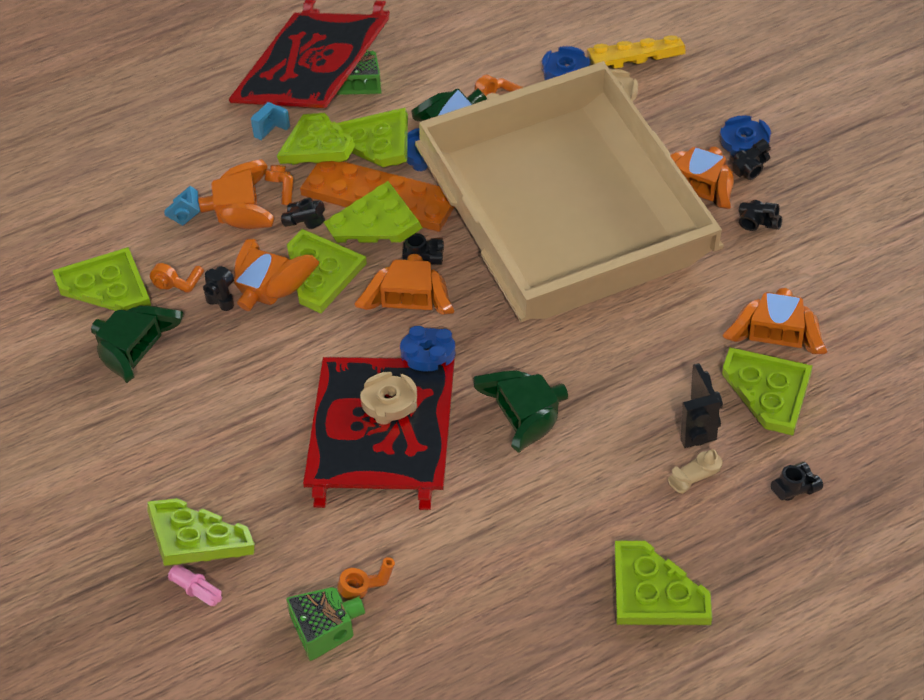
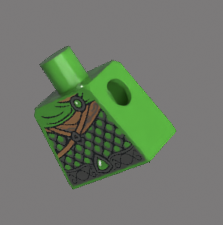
M367 50L336 95L382 93L380 71L375 51Z
M333 587L286 598L289 616L309 661L350 640L353 637L351 619L365 614V609L359 596L342 602L337 589Z

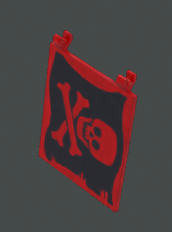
M305 0L303 11L301 13H294L230 96V103L265 105L267 102H270L277 106L326 108L389 20L390 12L383 10L386 1H376L373 5L372 14L320 13L319 9H313L316 0Z
M323 357L303 487L312 488L313 508L326 507L328 488L418 490L419 510H431L432 491L444 490L455 360L447 366L446 362L438 365V370L419 371L410 368L408 362L402 360V358ZM383 372H392V376L398 377L404 374L410 377L416 385L417 409L413 413L401 419L391 421L388 424L377 423L375 418L366 414L361 405L360 394L364 389V383L370 377ZM389 394L384 395V398L387 399L394 397L389 396Z

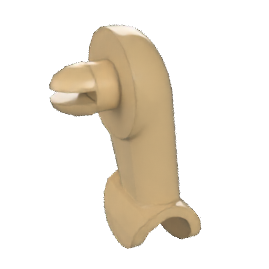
M714 449L701 452L696 459L679 469L676 466L672 470V475L668 477V483L674 490L683 494L693 483L716 475L722 467V459Z

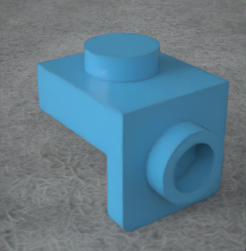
M267 102L251 118L254 138L263 140L276 126L288 130L290 128L288 110Z
M191 186L185 189L164 210L165 216L182 226L200 212L198 190Z

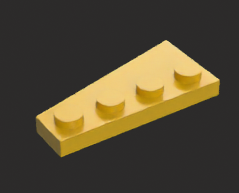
M674 35L665 36L661 40L645 38L636 43L620 41L617 45L596 44L593 48H587V57H589L591 65L604 61L607 66L612 65L614 69L624 67L623 63L628 61L636 64L645 63L648 57L651 56L653 59L659 60L685 54L684 42L680 37Z

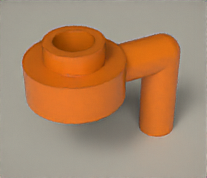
M487 74L479 78L475 84V90L479 88L485 96L489 93H496L497 89L500 88L509 92L523 88L504 78L496 79Z
M271 165L270 169L265 170V180L283 183L281 204L288 205L292 203L293 177L290 175V171H286V166Z
M158 263L150 272V279L153 285L159 289L168 290L175 287L189 293L204 273V269L200 266H195L185 281L178 277L177 272L171 266Z
M390 557L384 558L377 575L368 576L358 568L344 570L337 584L339 593L349 600L358 596L362 599L367 594L368 588L387 585L395 561Z

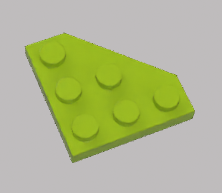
M406 108L337 123L346 135L349 134L353 137L355 143L352 151L353 154L381 167L407 162L408 114Z
M326 113L303 114L277 154V158L280 164L290 163L292 165L305 162H342L349 158L355 143L353 137L349 134L346 135L335 121L331 122Z
M389 181L376 187L367 195L323 222L337 243H346L347 239H357L359 243H378L379 239H390L391 243L404 241L423 229L419 220Z
M301 229L287 244L290 260L298 256L313 255L319 261L316 269L296 290L299 304L318 313H322L367 264L366 256L304 229Z
M129 247L52 270L62 296L114 311H127L137 306H151L150 298Z
M729 347L722 371L724 378L764 429L794 435L813 366Z
M177 498L147 502V512L164 566L254 555L255 545L250 531L245 525L240 523L234 526L222 521V516L205 509H201L199 512L187 507V502Z
M615 541L617 625H712L711 593L702 585H696L687 578L685 571L671 560H665L654 552L655 548L648 542Z

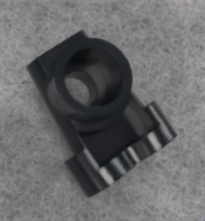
M761 139L747 152L745 150L738 152L732 162L734 173L738 177L744 175L748 180L756 178L762 172L763 164L771 159L768 153L771 149L769 143L765 139Z
M311 198L289 203L287 212L281 215V222L285 227L304 222L308 229H314L325 221L323 215L325 210L324 203L321 200L312 201Z
M752 200L750 203L742 202L738 209L740 215L739 225L748 231H756L759 225L779 230L782 226L779 204L769 202L763 204L759 200Z
M415 233L405 239L403 243V260H407L411 254H418L422 257L423 261H428L431 265L443 264V238H431V240L426 241L424 235Z
M218 266L216 269L211 268L205 272L206 284L203 286L206 302L210 305L218 304L223 311H229L234 307L233 296L228 289L234 282V276L227 268Z
M806 462L785 466L780 477L771 482V490L780 500L787 501L792 500L794 496L803 493L810 495L823 489L822 479L811 472Z

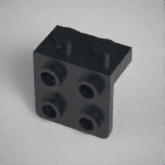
M700 363L693 364L691 400L683 402L680 440L684 448L700 446L717 440L718 427H721L719 411L723 407L722 398L718 391H714L711 377L708 371L703 370Z

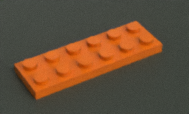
M323 161L317 163L300 187L301 196L348 207L356 200L373 191L376 187L389 181L419 220L421 226L438 232L441 231L455 206L450 205L440 186L344 161Z

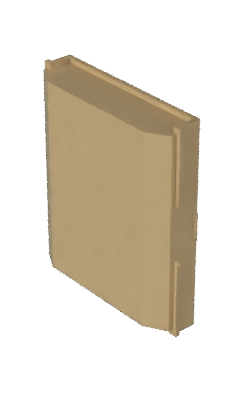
M604 61L419 122L420 140L415 141V146L450 205L455 206L481 249V257L520 322L556 316L687 268L713 250L715 252L723 249L724 245L720 241L721 227L673 161L670 152L656 132L652 131Z

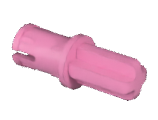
M182 564L174 565L170 569L168 579L184 588L186 594L190 597L196 596L210 606H215L222 600L221 590L205 581L203 575L194 574Z

